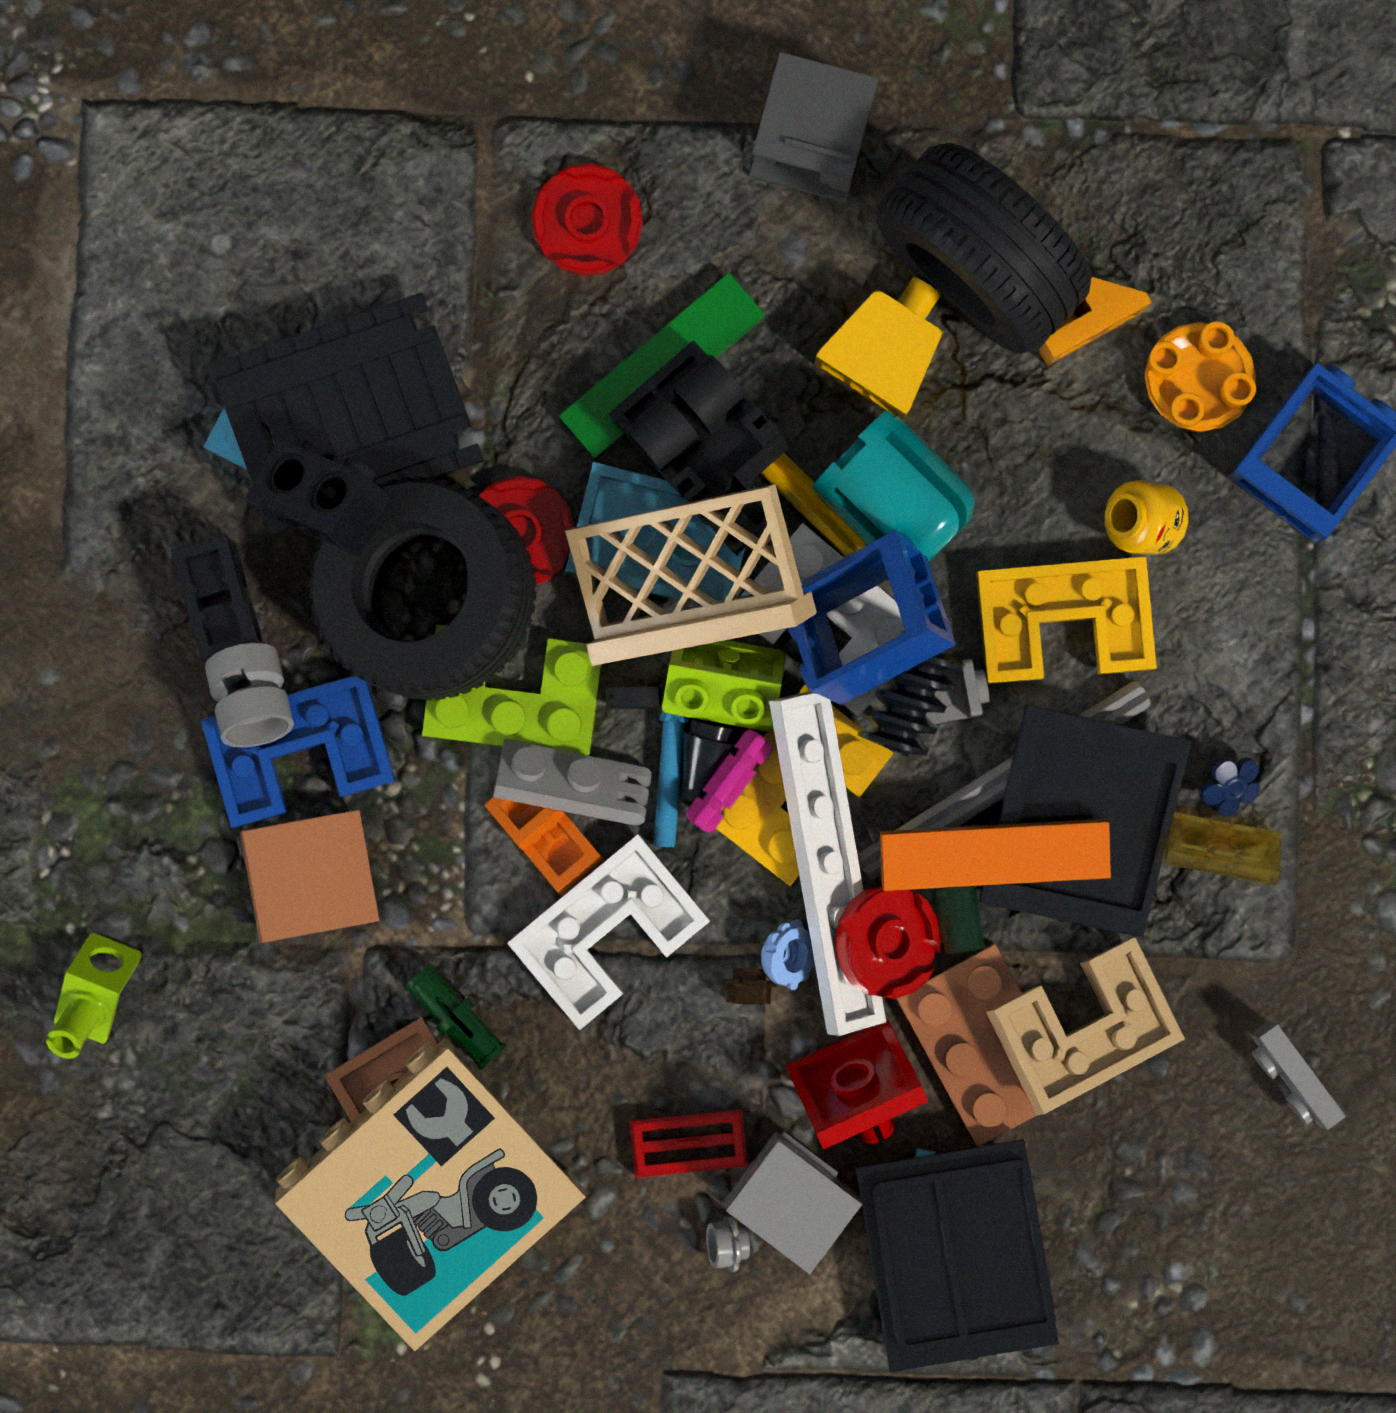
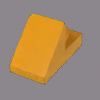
M1092 277L1090 292L1077 307L1082 316L1077 318L1073 312L1053 335H1050L1049 339L1038 351L1046 365L1049 366L1140 315L1149 307L1152 301L1146 292Z

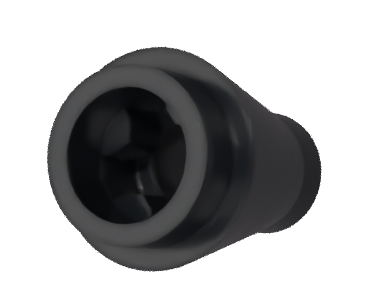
M695 718L691 719L689 730H683V765L680 797L694 801L697 796L703 799L706 792L702 789L729 753L733 755L736 749L734 746L737 742L733 740L736 729L734 726Z

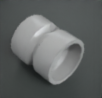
M263 643L239 644L215 653L206 661L205 671L210 693L213 699L218 701L214 711L220 738L224 744L232 747L260 746L278 740L292 730L294 720L288 695L285 690L280 689L283 685L284 677L279 655L275 647Z

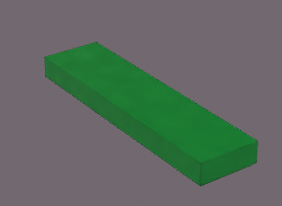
M730 273L726 274L560 414L559 419L596 461L626 436L612 421L608 413L693 340L708 356L712 355L717 359L765 318V313Z

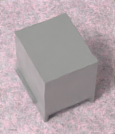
M775 1131L725 1198L726 1211L808 1274H811L862 1206V1202L855 1190L836 1177L838 1172L785 1131L782 1135Z

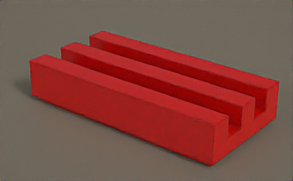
M742 1108L630 1119L635 1178L748 1166ZM732 1122L733 1132L643 1141L642 1132ZM734 1144L735 1154L645 1163L644 1153Z

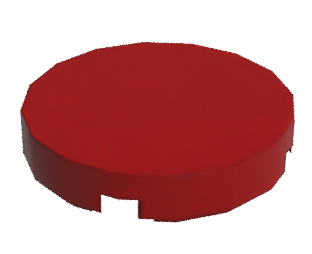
M593 163L570 165L557 172V175L552 177L548 183H545L537 193L531 214L534 237L545 258L560 270L582 277L604 275L623 265L637 248L643 228L640 200L631 185L615 170Z
M521 476L495 481L484 489L485 491L478 496L503 513L510 520L513 527L520 533L519 537L524 539L526 549L532 557L530 562L534 564L535 572L533 576L536 578L537 586L545 584L560 573L566 565L570 554L565 531L575 527L571 509L561 495L539 479Z
M882 885L864 889L848 903L838 921L835 947L839 966L849 983L867 995L896 999L914 993L929 980L935 967H931L935 953L940 954L942 937L938 917L927 899L917 892L910 890L884 891Z

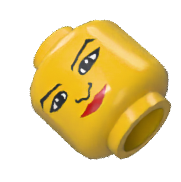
M1137 480L1122 484L1114 490L1108 499L1104 512V524L1109 539L1117 548L1132 554L1159 555L1168 553L1176 548L1184 538L1189 523L1188 507L1184 497L1174 487L1161 482Z

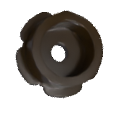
M733 968L732 979H724L722 981V985L726 986V1003L770 1005L771 989L777 988V984L773 981H766V974L763 969Z

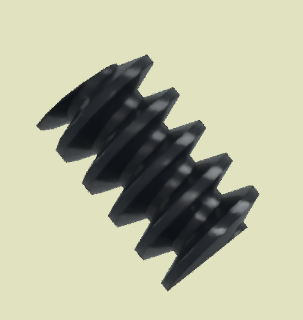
M947 649L890 679L889 681L895 685L894 690L877 689L874 694L886 706L885 711L868 710L865 715L877 727V731H859L857 735L907 757L909 755H926L929 748L917 735L918 733H936L938 727L926 714L927 712H945L947 706L935 696L936 691L953 692L956 685L944 675L945 670L962 671L965 664L953 654V651Z

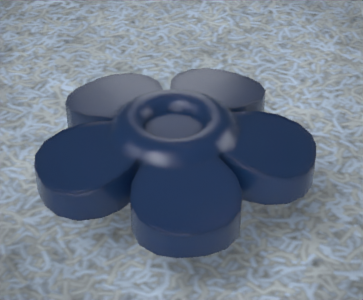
M1248 757L1242 758L1236 765L1227 758L1219 760L1211 770L1212 776L1217 781L1205 783L1201 788L1200 796L1207 805H1215V810L1220 816L1234 815L1240 807L1239 799L1243 803H1251L1260 792V785L1254 780L1259 772L1258 765Z

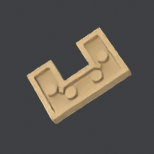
M1135 937L1126 939L1080 963L1104 1011V1015L1065 1035L1042 985L1033 987L986 1012L1036 1115L1052 1111L1185 1039Z

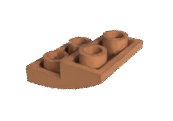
M360 810L240 832L260 943L379 921Z

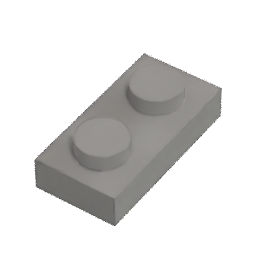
M1266 1021L1249 1034L1258 1046V1048L1252 1051L1255 1060L1271 1079L1280 1075L1292 1091L1286 1097V1101L1305 1125L1314 1121L1317 1126L1329 1130L1346 1117L1278 1024Z

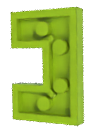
M436 624L435 634L439 633L447 626ZM548 639L541 694L486 687L487 681H485L483 686L477 689L472 688L466 694L459 693L457 697L426 700L422 736L502 747L504 739L590 756L602 664L592 666L586 645L588 643Z

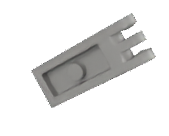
M504 739L493 797L629 825H641L645 821L646 809L644 806L647 804L649 790L646 787L651 783L652 772L642 766Z

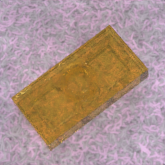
M1174 812L1165 848L1164 864L1276 885L1281 873V832Z

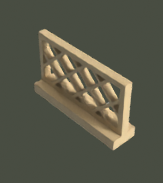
M775 484L577 526L565 531L594 640L586 644L592 666L796 627L817 614L812 592L803 593ZM756 501L762 502L767 526L760 538H757L735 523L744 504ZM731 507L726 516L718 511L719 509ZM702 514L720 527L708 549L683 533L693 515ZM679 518L675 527L667 522L668 520ZM644 525H651L668 537L657 560L633 544ZM629 529L625 537L617 533V531ZM728 533L753 549L741 572L716 555ZM599 535L618 548L607 570L591 560L586 538ZM770 539L772 540L773 548L768 545ZM677 544L702 560L690 582L665 566ZM626 555H629L650 570L640 592L616 577ZM761 555L779 567L784 588L768 591L749 578ZM710 566L734 582L725 600L716 601L698 588ZM659 577L683 593L674 610L665 611L648 599ZM609 587L633 603L625 619L622 621L608 623L602 600ZM742 589L751 594L738 597ZM691 599L700 604L696 606L687 607ZM641 609L649 614L647 616L637 617Z

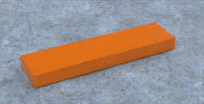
M1106 819L880 831L881 877L884 891L1111 878L1109 821Z

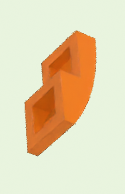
M494 797L484 804L516 845L524 851L562 897L605 861L564 811Z

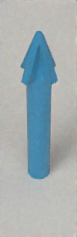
M662 711L659 721H663L653 846L675 847L683 760V730H685V724L690 723L689 717L668 714Z

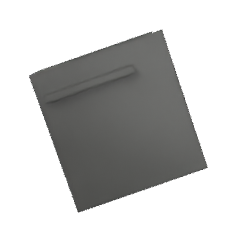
M780 52L752 152L754 161L749 177L846 203L879 78Z

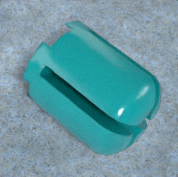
M886 410L858 436L859 439L836 463L833 462L812 485V488L867 545L897 530L910 538L916 548L923 555L927 556L928 562H930L972 519L975 505L974 495L971 487L899 416L896 417L893 413Z

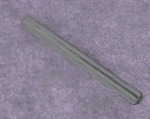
M1135 681L1127 684L1079 714V716L1102 721L1111 720L1113 723L1121 725L1147 709L1151 702L1144 688ZM1013 756L896 830L958 827L1002 800ZM880 840L857 854L859 866L869 879H875L881 875Z

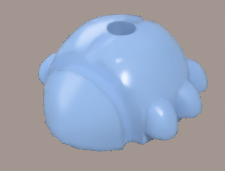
M798 919L790 923H782L776 931L770 933L761 953V964L767 978L775 984L786 986L790 990H796L799 982L808 980L811 969L815 967L810 933L804 929L802 921Z

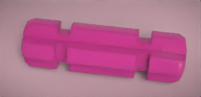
M748 729L743 733L734 746L738 749L736 754L733 756L729 753L702 789L706 792V795L703 799L697 796L686 811V817L689 821L705 832H714L725 817L721 814V811L724 807L731 809L755 776L756 772L752 769L756 763L762 766L773 751L771 743L753 730Z

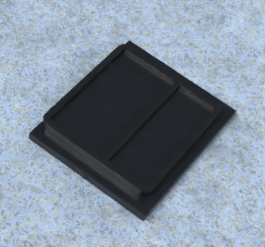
M1025 704L997 825L1106 819L1109 821L1111 878L982 885L978 901L988 905L1053 918L1059 922L1067 921L1143 938L1192 741L1115 724L1111 720L1102 721Z
M1024 1139L947 1152L939 1150L934 1154L855 1167L890 1372L967 1359L977 1360L979 1357L1059 1344L1050 1281Z

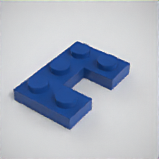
M354 675L288 694L294 720L292 730L284 737L260 746L232 747L226 745L220 738L216 716L201 720L231 828L235 829L289 813L273 759L325 744L340 797L397 782L369 683Z

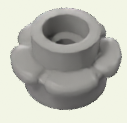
M728 1216L723 1217L722 1222L708 1224L706 1244L711 1266L714 1269L728 1267L731 1273L736 1272L739 1268L738 1263L749 1258L750 1243L746 1227L744 1225L737 1226L734 1218Z

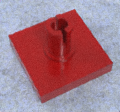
M886 1019V1023L866 1028L786 1065L823 1150L859 1134L860 1139L864 1143H878L879 1140L873 1129L877 1125L885 1140L894 1131L892 1118L929 1102L888 1019Z

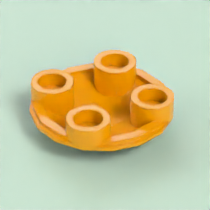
M1217 321L1209 324L1197 322L1177 326L1163 335L1148 355L1144 375L1148 397L1159 414L1179 428L1197 432L1223 428L1240 417L1255 396L1256 374L1252 356L1242 341L1234 335L1231 327L1225 323Z

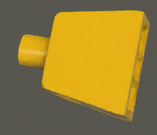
M912 277L897 301L882 291L875 290L820 349L816 355L814 365L881 409L890 411L904 421L943 333L938 327L925 320L940 298V293L931 285L916 277Z

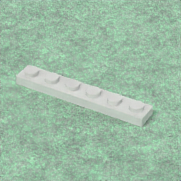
M812 691L770 700L769 705L827 1034L841 1036L886 1023L882 997L867 995L849 983L839 966L835 947L838 921L848 903L863 891V884L831 700Z

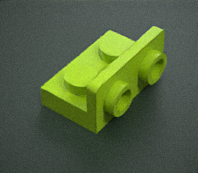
M729 640L672 650L662 711L678 716L766 732L772 731L773 722L769 701L779 699L786 654L779 649Z

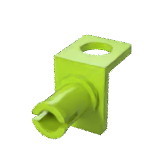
M91 933L87 937L65 973L54 1018L56 1025L47 1035L46 1044L54 1054L62 1058L72 1059L79 1055L87 1038L101 1044L107 1041L110 1036L120 993L140 962L142 955L140 951L96 933ZM98 953H106L116 957L122 966L116 971L105 972L95 968L90 962V958Z

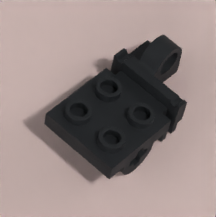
M694 340L608 413L617 427L683 499L686 498L688 502L752 489L753 487L749 483L789 449L784 436L778 431L776 425L771 420L767 421L763 411L747 398L743 389L725 367L712 355L708 356ZM761 501L744 504L735 520V523L757 538L761 537L767 526ZM731 507L719 509L718 511L726 516ZM696 514L705 525H708L715 533L718 532L720 528L718 525L702 514ZM730 533L727 534L724 543L736 556L748 547Z

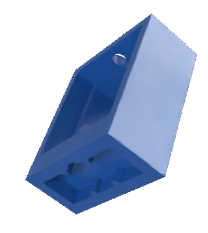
M1316 363L1304 373L1227 476L1228 479L1315 544L1329 537L1396 448V411L1376 398H1372L1369 402L1352 389L1355 383L1345 372L1330 364L1324 368L1319 363ZM1311 392L1376 440L1326 508H1323L1260 460Z
M897 530L888 533L801 581L803 593L812 592L817 614L796 627L787 628L792 638L798 644L803 663L800 664V673L807 687L813 693L819 694L840 705L956 645L927 556L923 555L916 548L910 538ZM889 579L906 633L843 666L826 613Z

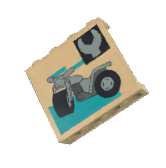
M446 1037L436 1046L430 1041L421 1046L405 1063L409 1070L393 1085L388 1080H385L375 1087L363 1100L362 1104L366 1109L350 1123L343 1118L334 1124L319 1141L323 1148L307 1162L302 1157L297 1158L276 1179L280 1185L275 1193V1204L414 1351L422 1346L586 1198L583 1187L577 1178L567 1168L562 1170L455 1055L454 1046Z

